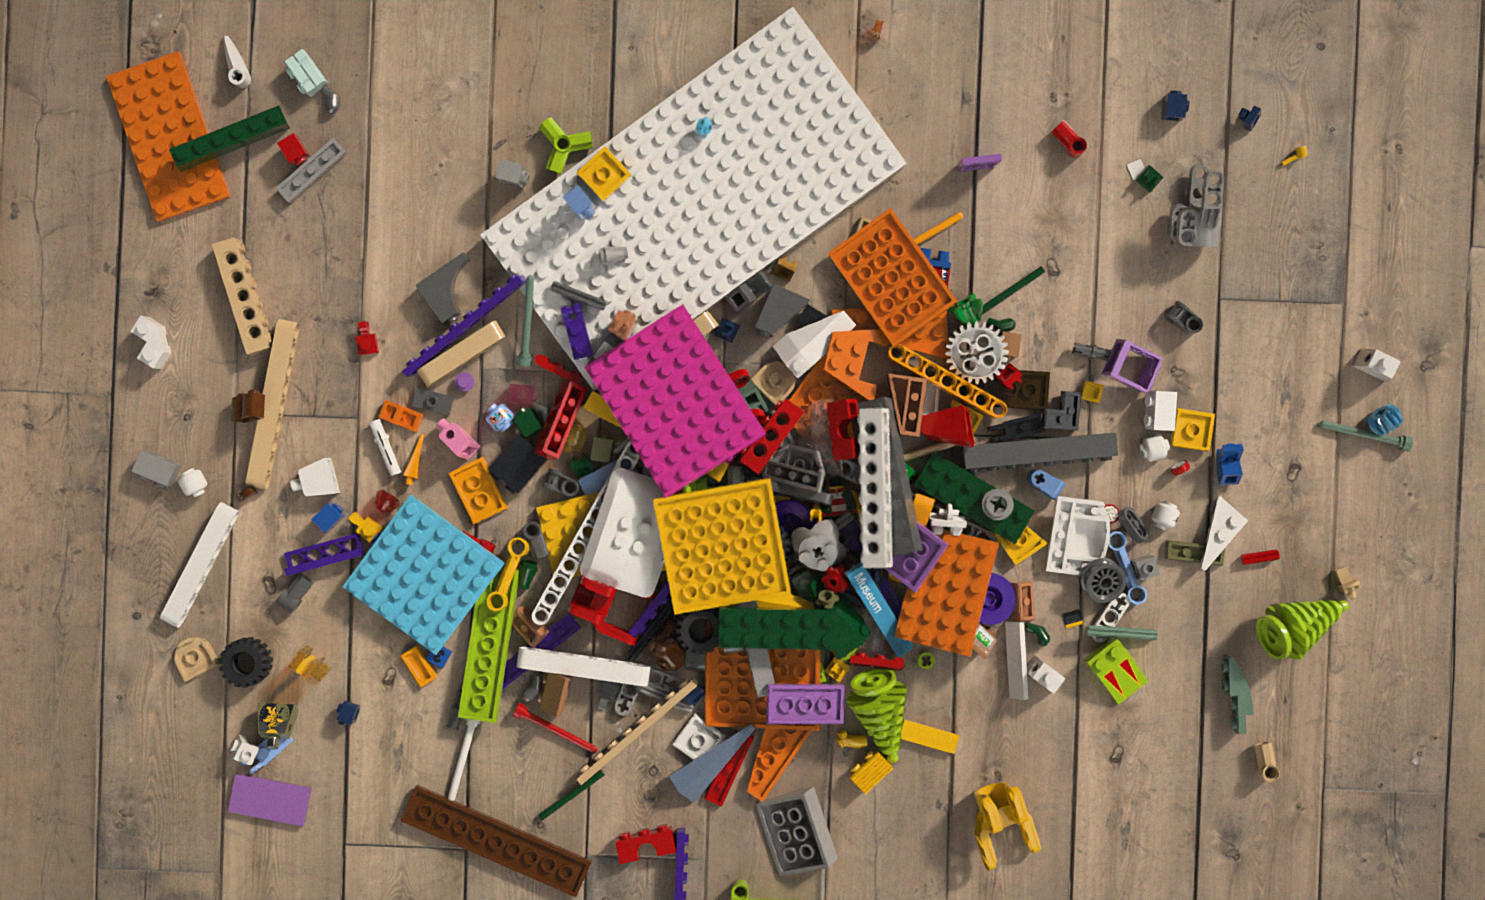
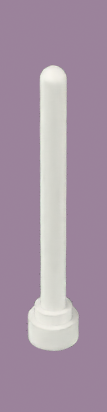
M465 719L468 726L448 794V799L452 801L455 800L475 727L481 721Z

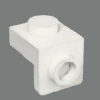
M238 734L236 740L234 739L231 742L229 750L233 760L252 765L259 747L249 744L246 736Z

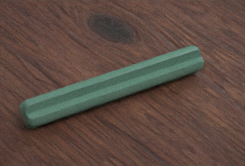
M1087 625L1085 627V634L1088 636L1157 640L1158 632L1154 629Z

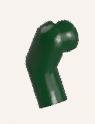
M1027 622L1025 632L1036 634L1038 644L1042 647L1047 646L1050 642V636L1043 626Z

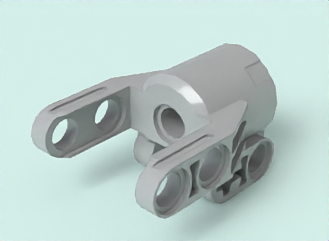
M1201 164L1192 166L1189 172L1187 206L1175 204L1170 209L1168 227L1170 238L1184 246H1219L1224 176L1221 172L1216 170L1208 171L1207 167ZM1198 168H1202L1204 175L1202 178L1197 179L1194 173ZM1212 174H1217L1219 177L1218 182L1211 185L1209 177ZM1197 187L1202 189V195L1199 198L1193 196V191ZM1210 194L1217 196L1214 204H1208L1207 202ZM1181 208V211L1179 212L1178 216L1175 215V213L1178 212ZM1175 228H1177L1176 237L1173 235Z

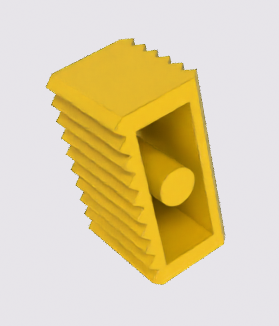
M877 749L874 752L870 750L864 756L865 760L860 765L857 763L850 769V779L865 795L894 769Z

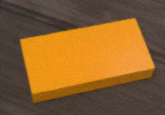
M418 645L400 655L420 688L438 677Z

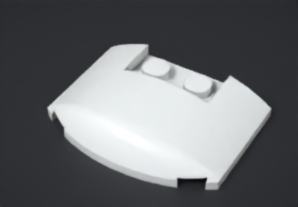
M1057 496L1053 510L1054 515L1049 546L1046 553V571L1081 575L1084 568L1090 562L1105 557L1110 538V520L1104 508V502Z

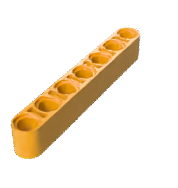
M898 344L896 347H893L892 345L888 349L887 358L892 363L919 378L927 379L928 383L990 418L999 419L1007 413V406L1003 401L905 346ZM892 349H899L901 357L894 358L891 354ZM915 358L918 362L917 367H910L908 360ZM927 367L934 369L935 374L933 377H928L925 374ZM943 377H949L951 379L950 386L947 387L943 385ZM960 386H965L968 389L967 396H962L959 393ZM978 395L983 396L985 399V403L982 406L976 403ZM994 405L1001 407L1002 412L1000 415H996L993 412Z

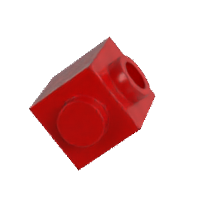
M294 133L277 142L287 161L293 166L303 164L307 161L306 158L310 156L299 136Z

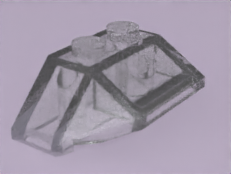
M833 398L813 401L796 423L799 447L820 451L825 473L824 477L843 475L842 461H834L832 440L829 433L830 423L827 415V402H833Z

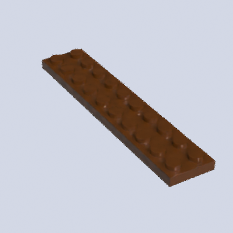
M420 785L415 786L401 819V822L574 897H577L592 862L590 859L459 802L452 801Z

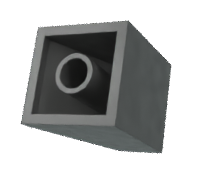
M774 284L756 323L755 329L758 330L757 334L768 338V336L773 337L806 307L810 299Z

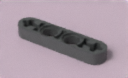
M771 481L773 494L825 506L832 505L834 496L831 494L819 493Z

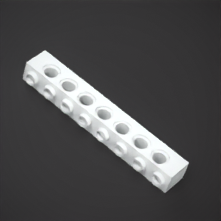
M859 409L860 414L857 417L858 424L860 425V433L858 434L860 453L858 461L861 465V473L859 474L861 493L859 501L862 504V512L860 513V522L862 524L860 541L863 543L861 562L863 563V568L892 567L889 409ZM872 424L875 425V432L873 434L870 432ZM872 444H875L876 451L874 453H872L870 450ZM873 463L876 465L875 473L871 471V465ZM873 483H875L877 486V490L875 493H873L871 489ZM873 503L877 505V511L875 513L872 510ZM874 523L878 526L876 533L872 529ZM874 543H877L878 545L877 552L873 550Z

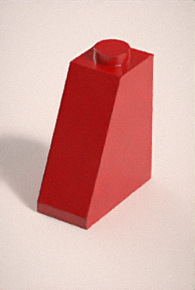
M964 405L922 415L920 432L929 440L970 448L975 447L971 413Z

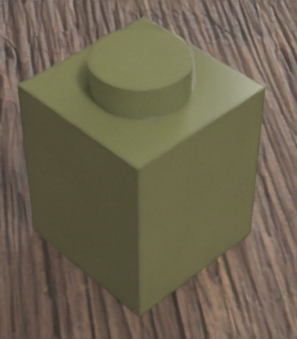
M599 434V437H594L590 460L611 463L614 440L610 439V435Z

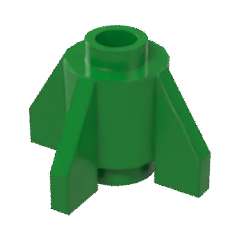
M971 293L966 299L959 301L949 308V311L964 327H967L968 322L973 327L976 321L979 322L981 320L983 302L981 298H976L975 293Z

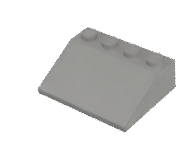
M814 786L798 789L755 804L779 876L828 868L838 859Z

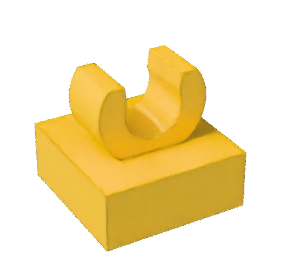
M834 656L824 671L840 682L851 667Z

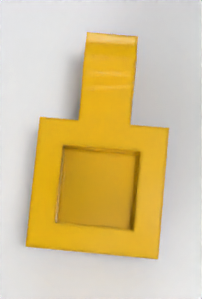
M354 512L348 518L352 523L359 526L356 532L369 543H372V539L384 529L370 516L363 519L358 513Z

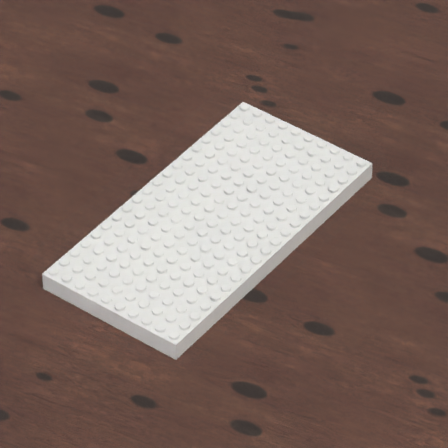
M792 7L480 235L510 276L515 274L524 275L526 279L528 275L534 276L532 307L591 388L596 392L598 389L584 368L592 356L574 360L560 308L563 306H574L578 301L551 291V285L554 281L607 302L604 310H599L580 302L594 354L610 333L607 330L618 310L623 312L626 309L636 315L635 319L638 321V324L630 337L682 304L694 320L903 169L907 163L797 11ZM704 117H708V120H711L712 123L711 133L706 138L696 133V124L700 118L704 119ZM606 146L632 176L603 202L576 172ZM577 185H579L597 208L594 210L595 214L588 220L583 219L581 221L563 198ZM603 246L627 247L628 258L607 266L606 264L601 265L599 249H603ZM526 283L519 288L524 294V296L526 292ZM576 313L569 315L570 320L577 319Z

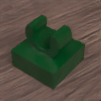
M1148 165L1135 181L1150 193L1164 177L1152 166Z
M584 452L582 453V459L577 460L573 456V462L570 463L577 478L595 471L591 460Z

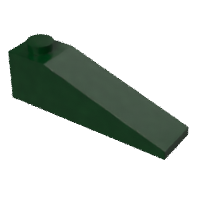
M820 574L816 575L808 585L815 608H825L821 605H816L819 593L826 590L821 580L823 577ZM836 592L834 595H838L839 600L833 604V608L838 610L837 650H832L837 659H841L863 645L871 631L863 618Z

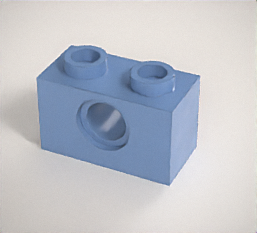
M579 185L563 197L581 221L583 219L588 220L595 214L594 210L597 208Z

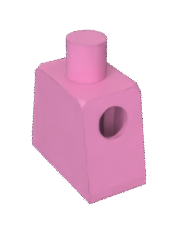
M441 419L437 423L436 427L441 431L438 437L458 457L469 460L481 447L459 425L453 422L448 423L445 419Z

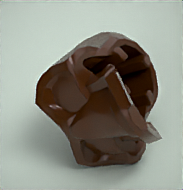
M673 619L665 621L653 643L647 646L658 662L657 665L665 671L679 670L686 660L683 647L679 646V643L674 638L675 621Z

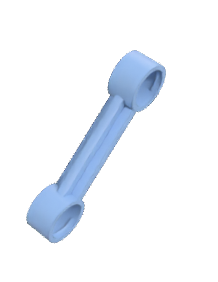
M1111 531L1108 548L1114 550L1118 564L1125 572L1127 585L1125 594L1131 603L1142 604L1147 598V592L1137 582L1125 550L1127 544L1126 536L1122 532ZM1114 534H1119L1122 538V544L1119 547H1112L1110 545V538ZM1133 588H1140L1142 590V597L1138 601H1133L1130 597V592Z

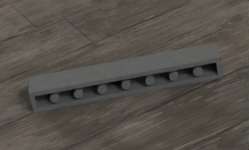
M1116 433L976 444L972 448L960 447L962 469H968V472H979V468L987 467V471L999 470L998 466H1006V469L1018 468V464H1025V467H1037L1036 463L1044 462V466L1055 465V461H1063V464H1072L1075 459H1081L1082 462H1093V458L1100 457L1101 461L1112 460V456H1118Z

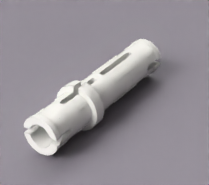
M378 419L370 422L369 425L375 437L374 442L378 444L390 477L401 473L388 441L389 436L388 434L386 435L381 420Z

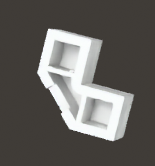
M140 315L131 330L132 333L146 341L137 359L154 369H162L171 354L166 338V329L150 317Z

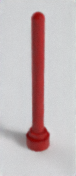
M520 702L512 715L517 719L525 718L591 753H596L598 750L595 745L529 712L525 708L526 706Z

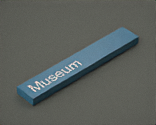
M862 562L845 572L895 655L901 657L912 650L914 647L910 641L894 637L898 621L866 568H863Z

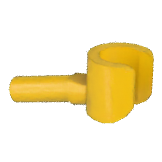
M1307 147L1296 148V155L1282 161V165L1285 166L1294 160L1307 156Z

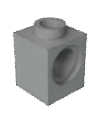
M1146 555L1131 560L1137 579L1145 580L1160 575L1155 556Z

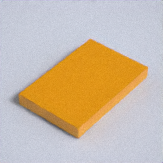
M484 457L478 458L448 473L473 525L508 508L495 479L490 475L491 471Z

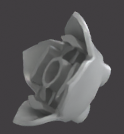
M832 519L816 523L811 530L798 528L792 532V546L798 555L800 564L804 568L826 571L828 567L835 566L845 559L847 554L846 547L839 543V531ZM817 547H820L821 551H816L815 549H817Z

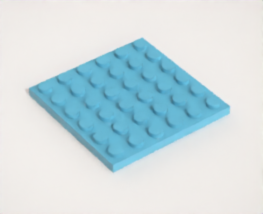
M411 494L345 582L343 588L437 655L505 562Z

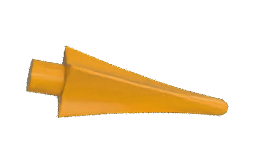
M420 434L414 453L403 474L407 476L405 481L407 485L412 486L414 479H418L424 434Z

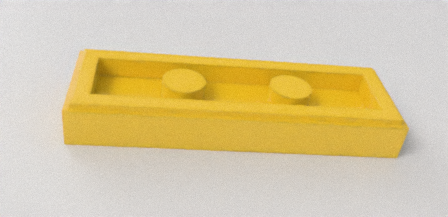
M906 719L903 720L901 739L955 754L959 740L958 734Z

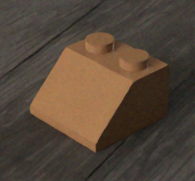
M545 673L542 683L545 684L544 692H540L538 703H541L540 709L560 717L565 709L573 676Z

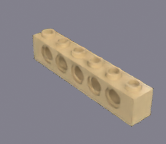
M233 237L212 244L246 355L253 356L271 350L273 335L267 329V325H269L268 319L261 310L263 303L255 291L257 284L255 279L251 278L249 272L251 265L245 259L243 253L245 252V246L243 242ZM235 255L237 258L236 262L231 265L230 258ZM241 273L242 280L237 283L236 275ZM246 291L248 298L243 301L241 295ZM249 310H253L254 316L249 320L247 313ZM255 328H258L260 330V334L257 338L253 336V331Z

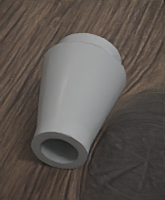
M603 246V249H599L601 265L606 264L607 266L627 259V247Z

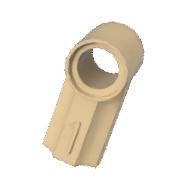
M1260 742L1254 744L1258 776L1269 782L1276 781L1280 776V771L1276 767L1272 743ZM1270 767L1272 772L1266 777L1265 771Z

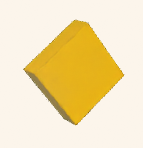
M1084 380L1081 399L1099 404L1104 385Z

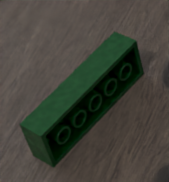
M934 452L914 485L917 489L943 504H952V509L959 510V513L1012 544L1017 543L1035 512L1032 508L1012 498L1014 506L1007 518L1002 520L990 519L983 511L982 501L989 491L997 488ZM1002 497L997 501H990L994 505V513L998 508H1006L1001 504Z
M718 607V648L837 650L838 610L835 608L828 610L825 608Z

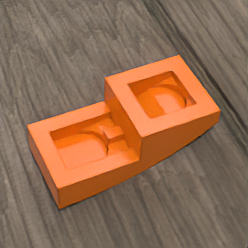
M385 400L378 417L418 432L424 414Z

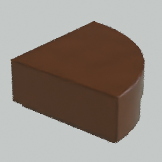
M248 487L242 493L237 494V497L242 502L258 492L254 487Z

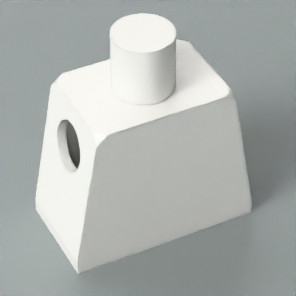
M1360 349L1352 366L1387 382L1393 378L1400 361L1376 349Z
M331 458L321 459L299 469V478L290 481L292 490L298 491L303 489L304 496L340 493Z
M1036 656L1027 665V674L1053 694L1065 680L1062 675Z

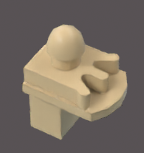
M1347 566L1334 569L1333 572L1338 582L1336 587L1339 589V592L1345 593L1351 600L1355 599L1356 592L1354 589L1361 588L1360 581L1351 578Z

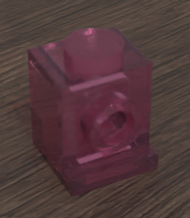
M509 385L508 403L533 405L534 401L537 402L538 390H535V386ZM521 391L526 392L525 398L520 397Z

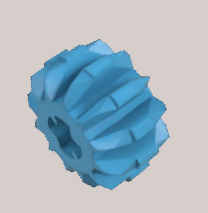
M1388 404L1372 412L1367 420L1372 432L1374 431L1375 434L1381 436L1389 434V432L1400 427V424L1403 422V416L1395 405Z

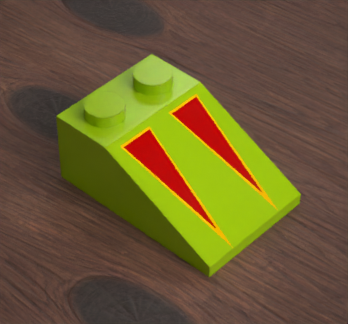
M1110 637L1082 659L1118 705L1148 682L1136 662L1117 638Z

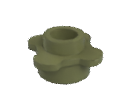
M823 590L819 593V598L816 599V605H821L828 610L832 609L833 604L839 600V597L834 595L831 590Z

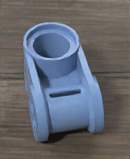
M1032 470L1027 476V481L1031 486L1055 501L1066 486L1065 482L1042 470ZM1035 475H1039L1040 482H1036Z

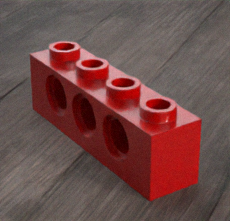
M573 381L561 383L533 451L534 453L548 460L559 459L586 393V388Z
M786 398L783 402L781 400L777 402L773 408L775 413L772 417L768 415L761 424L764 426L763 430L765 432L771 430L775 433V439L768 441L764 436L739 454L741 457L739 462L757 475H759L804 413L803 410ZM778 415L786 417L785 425L777 423L776 418ZM755 446H761L764 449L762 456L758 457L754 454L753 449Z

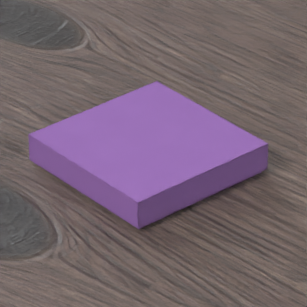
M1001 154L962 158L958 163V171L995 168L1002 161Z

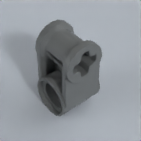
M1176 301L1169 314L1166 313L1164 315L1170 323L1188 335L1198 333L1203 328L1202 319L1180 301ZM1190 320L1196 323L1195 330L1189 328Z
M549 469L548 478L542 484L544 487L569 497L579 494L581 486L577 480L566 476V474L556 469ZM570 482L574 483L576 487L573 493L567 491V485Z

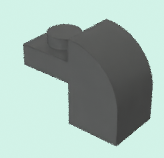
M761 270L746 283L736 288L726 298L738 313L761 297L773 285Z

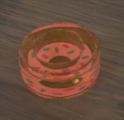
M876 20L873 39H881L885 21Z

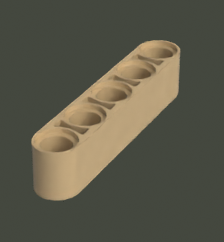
M493 321L418 369L417 372L427 388L431 387L501 342L506 336L498 323Z

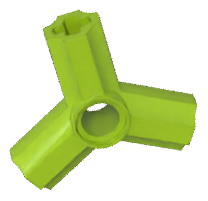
M552 117L543 121L538 127L553 145L545 168L553 173L562 175L570 152L593 149L590 131L566 135ZM561 141H568V146L565 149L559 148Z

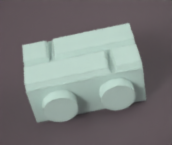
M303 49L284 62L288 67L285 71L291 79L295 78L298 81L296 86L303 95L306 93L312 97L325 85H329L308 53Z

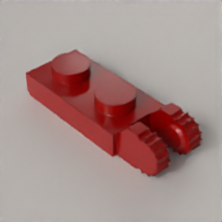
M541 354L536 355L534 362L537 365L568 381H573L583 386L585 380L581 378L582 374L574 370L570 373L564 370V365L556 361L552 364L550 358Z

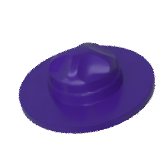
M782 500L775 504L779 527L782 525L785 527V532L788 530L790 533L789 538H791L792 532L798 528L811 530L815 526L816 519L814 518L812 522L810 521V509L804 504L795 500Z
M991 574L980 623L987 625L999 624L1005 621L1014 610L1016 601L1014 589L1010 582L999 574Z

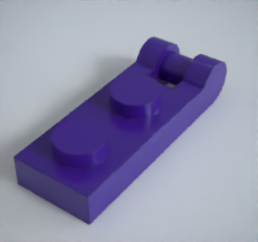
M580 302L575 303L571 307H560L574 360L593 356ZM576 313L577 319L570 320L569 315Z

